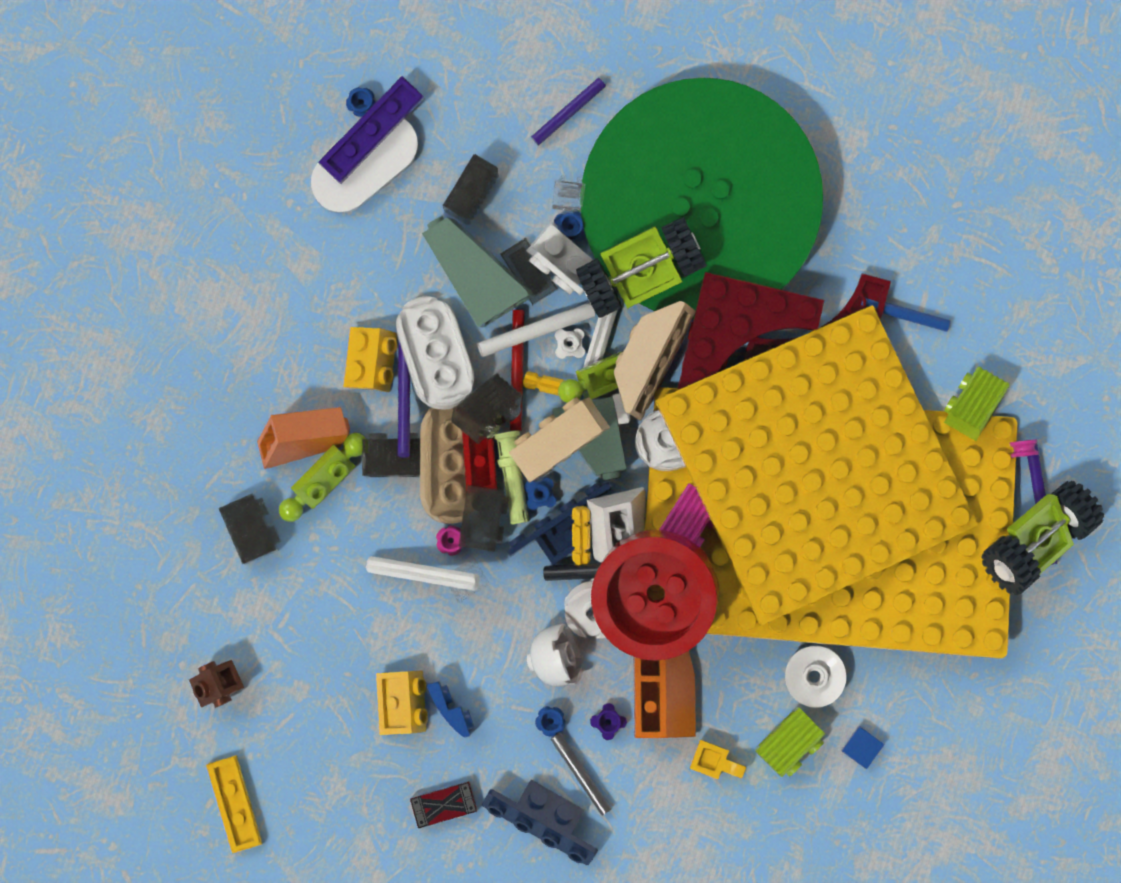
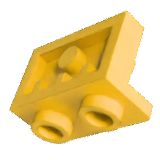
M423 671L376 673L379 734L426 732L428 712L425 709L426 681Z

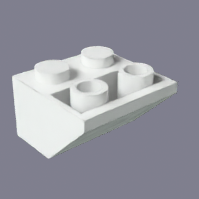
M640 487L587 500L588 509L590 510V530L595 560L602 563L607 553L618 542L645 530V488Z

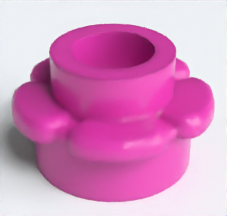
M450 525L446 529H440L436 535L438 550L442 553H448L450 556L459 554L461 548L466 544L465 535L461 533L459 527ZM453 538L454 542L449 543L448 539Z

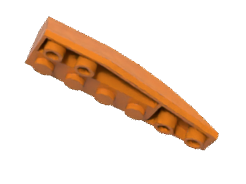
M689 651L666 660H644L633 657L634 737H696L695 673Z

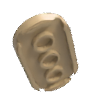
M463 404L446 410L431 407L421 423L420 499L426 513L435 521L443 524L464 521L474 511L479 499V492L466 493L462 432L479 431V425L475 416L471 415L467 410L468 408Z

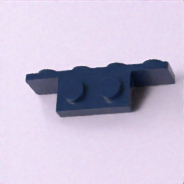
M600 481L585 491L587 497L578 503L575 499H572L559 508L562 514L553 520L547 516L535 524L534 527L537 531L528 537L522 533L508 543L511 547L507 550L510 558L534 541L538 543L552 565H555L571 554L572 550L575 549L572 546V523L574 522L572 520V509L576 506H587V500L601 497L611 490L610 484L607 482L602 486Z
M530 780L518 803L493 789L489 790L482 803V806L493 816L502 817L513 823L521 832L530 833L541 839L542 843L546 846L559 849L576 863L589 865L598 851L597 848L572 835L584 809L533 780Z

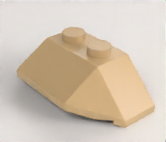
M682 301L642 316L638 324L632 328L629 336L630 340L625 350L619 354L616 360L614 375L624 410L636 419L642 420L645 411L654 400L655 391L661 386L685 338L690 321L696 312Z

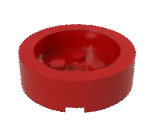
M665 530L638 532V534L618 542L607 553L600 564L591 590L593 615L603 635L619 650L644 660L675 658L695 647L710 629L719 600L718 578L705 552L688 538ZM651 585H660L665 591V596L660 600L653 601L648 595V588Z

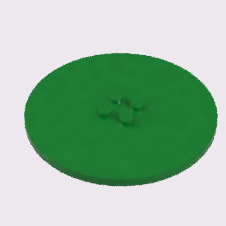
M718 78L682 79L663 84L639 95L625 105L604 127L595 141L584 169L580 197L581 217L590 249L595 259L598 258L608 277L611 275L600 254L601 252L655 226L666 248H668L669 244L661 227L684 217L701 248L700 251L707 267L685 277L674 257L672 261L682 282L639 304L657 311L682 301L696 311L705 272L780 290L791 282L808 259L820 229L823 213L822 177L816 155L806 134L794 118L773 99L747 85Z

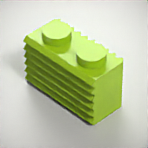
M979 366L973 375L967 372L958 387L963 390L958 398L953 395L944 409L948 413L944 423L977 441L1010 384Z
M796 707L754 751L780 777H783L785 774L790 777L802 766L799 760L807 752L813 755L824 744L821 738L825 733L800 707Z

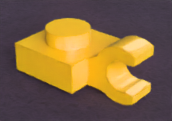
M700 740L689 769L715 779H719L721 771L742 779L746 766L727 760L729 750Z

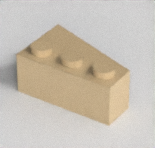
M578 397L574 398L562 407L565 412L559 417L555 418L552 414L538 424L540 427L538 432L533 435L527 432L514 441L516 447L509 451V454L529 483L547 475L552 471V468L566 461L572 454L585 447L610 428L590 397L581 401Z

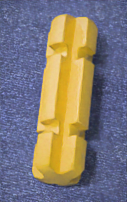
M528 371L524 376L523 387L532 390L538 388L540 392L559 396L558 388L564 379L546 375L540 377L538 373Z
M576 506L572 509V520H574L572 523V546L575 547L572 550V560L576 565L589 564L590 525L588 522L590 521V510L587 506Z

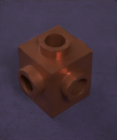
M232 660L220 665H216L215 661L198 668L200 674L189 679L193 693L198 699L201 708L211 703L214 704L215 708L232 701L231 694L244 688Z

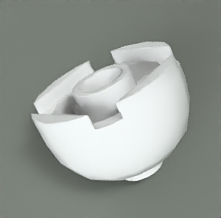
M558 624L543 629L534 637L530 653L527 655L529 669L535 672L536 676L543 683L555 687L577 684L581 680L582 667L576 668L575 657L581 658L580 649L573 631L570 628L564 629L565 624Z

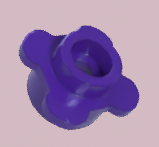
M607 703L603 705L602 711L598 715L591 717L590 724L602 733L603 739L612 740L614 733L626 726L627 720L615 711L613 704ZM606 719L611 720L610 725H607L605 723Z

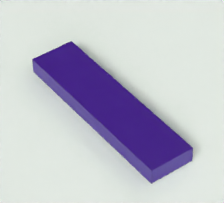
M401 76L318 162L319 165L339 184H342L420 104L424 96Z

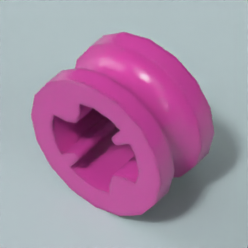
M1037 439L1009 443L1014 449L1011 458L1039 455V451L1035 449Z

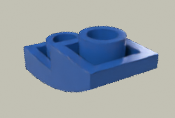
M440 681L427 685L436 707L449 725L464 738L470 736L469 729L474 728V724L469 710L463 712L461 706L449 710L448 704L453 701L448 686H441Z

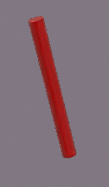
M513 310L512 330L524 326L525 310ZM524 342L512 346L510 431H522Z

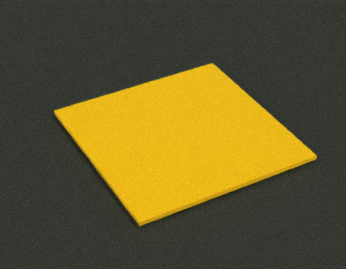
M873 305L655 400L760 626L979 526Z

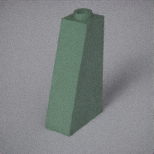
M443 216L431 221L427 225L429 229L422 233L477 327H486L535 296L531 289L455 219L448 217L444 219Z

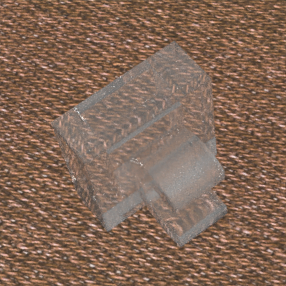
M565 176L555 180L552 209L581 212L585 183H582L580 177H577L576 182L565 181Z

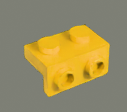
M350 327L343 387L390 392L391 383L394 378L393 365L397 350V333L382 328Z

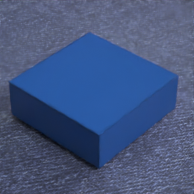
M858 726L841 751L867 769L885 744Z

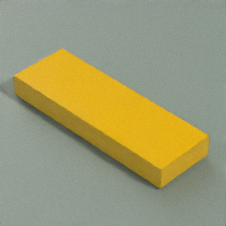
M237 755L206 764L232 854L262 845L263 842Z

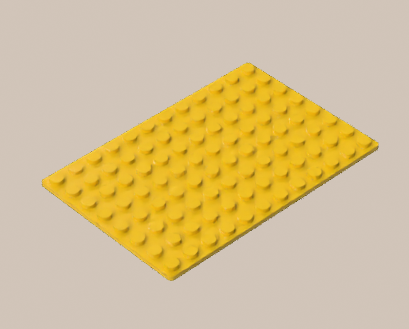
M665 387L657 388L655 391L653 412L659 410L655 402L656 399H659L672 392L677 391V389ZM924 410L979 526L760 626L714 526L712 529L706 526L700 535L705 539L700 548L708 556L719 584L718 606L707 634L996 659L1006 657L1008 651L1010 594L1007 593L1006 588L1003 590L999 588L997 581L994 583L991 580L993 576L986 573L987 567L983 566L982 561L984 559L981 557L983 552L1001 536L1004 535L1006 537L1009 535L1007 528L1013 524L1016 457L1011 458L1014 449L1009 443L1017 441V420L1013 417L991 416L977 441L944 423L948 413ZM649 466L644 531L659 530L688 483L695 487L686 467L673 471H659ZM655 584L648 588V595L653 601L660 600L665 596V591L663 587Z

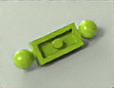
M621 352L575 371L578 381L567 379L559 385L558 395L560 399L568 403L576 397L580 399L583 393L584 399L590 397L592 400L617 389L614 370L616 368V360Z
M357 432L350 433L343 442L344 448L341 451L333 444L291 487L297 495L294 498H286L280 503L279 515L287 522H294L302 516L305 504L314 509L356 467L349 459L352 456L358 457L365 453L368 446L365 436Z

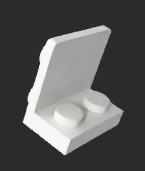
M549 223L526 250L532 255L529 261L546 275L551 271L555 275L552 281L569 295L573 291L581 295L584 290L578 286L580 280L576 269L593 261V259Z

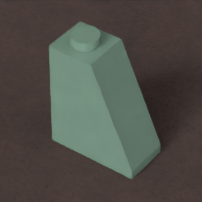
M613 397L592 401L610 428L585 447L579 449L578 452L596 477L603 476V481L621 478L620 472L626 471L627 468ZM562 407L553 408L552 410L555 418L565 412Z

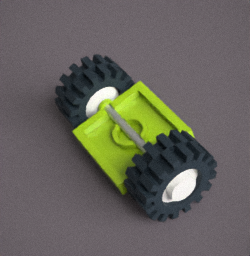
M684 217L661 227L669 244L668 248H666L655 226L601 252L600 254L611 275L609 278L598 258L576 269L583 290L599 318L622 308L614 290L615 287H617L628 309L681 283L682 279L672 261L674 257L685 277L707 267L700 251L701 248Z
M1066 481L1054 492L1044 496L1007 528L1009 535L1006 537L1004 535L1001 536L983 552L981 558L984 560L982 564L987 567L986 573L993 576L991 580L994 583L997 581L999 588L1002 590L1006 588L1009 594H1022L1039 579L1043 571L1074 545L1072 538L1075 539L1077 537L1078 540H1082L1103 523L1104 513L1100 512L1103 508L1101 505L1096 504L1098 501L1096 496L1092 498L1090 496L1091 491L1088 488L1083 490V485L1080 483L1076 485L1075 481Z

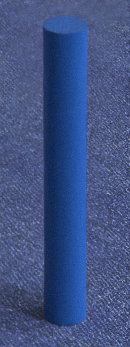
M865 298L866 306L873 305L877 309L878 301ZM885 302L883 310L885 315L945 332L949 329L950 320Z

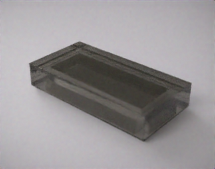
M524 238L500 253L509 270L532 290L535 296L530 298L529 301L533 306L557 291L558 288L549 274H544L529 261L532 255L526 250L531 245Z

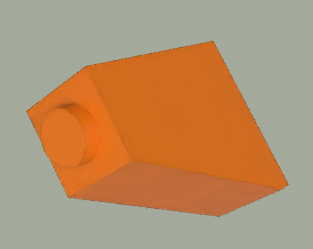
M341 407L271 415L257 441L264 469L326 452L333 444L340 448L350 432L348 419L344 418Z

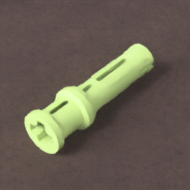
M520 431L493 434V439L497 440L499 453L497 465H499V468L502 467L510 525L530 522L522 471L509 454V451L516 447L514 441L520 436Z

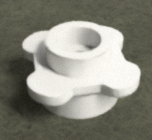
M576 328L574 331L557 330L555 333V339L558 344V348L555 350L556 356L559 359L573 356L582 358L585 354V349L582 347V339L585 336L584 332L579 328ZM568 341H572L573 345L571 347L567 345Z

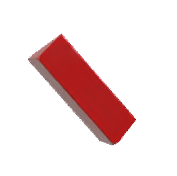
M493 430L462 432L466 493L497 491Z

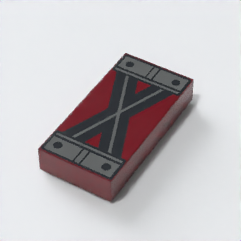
M469 781L410 798L418 829L478 811Z

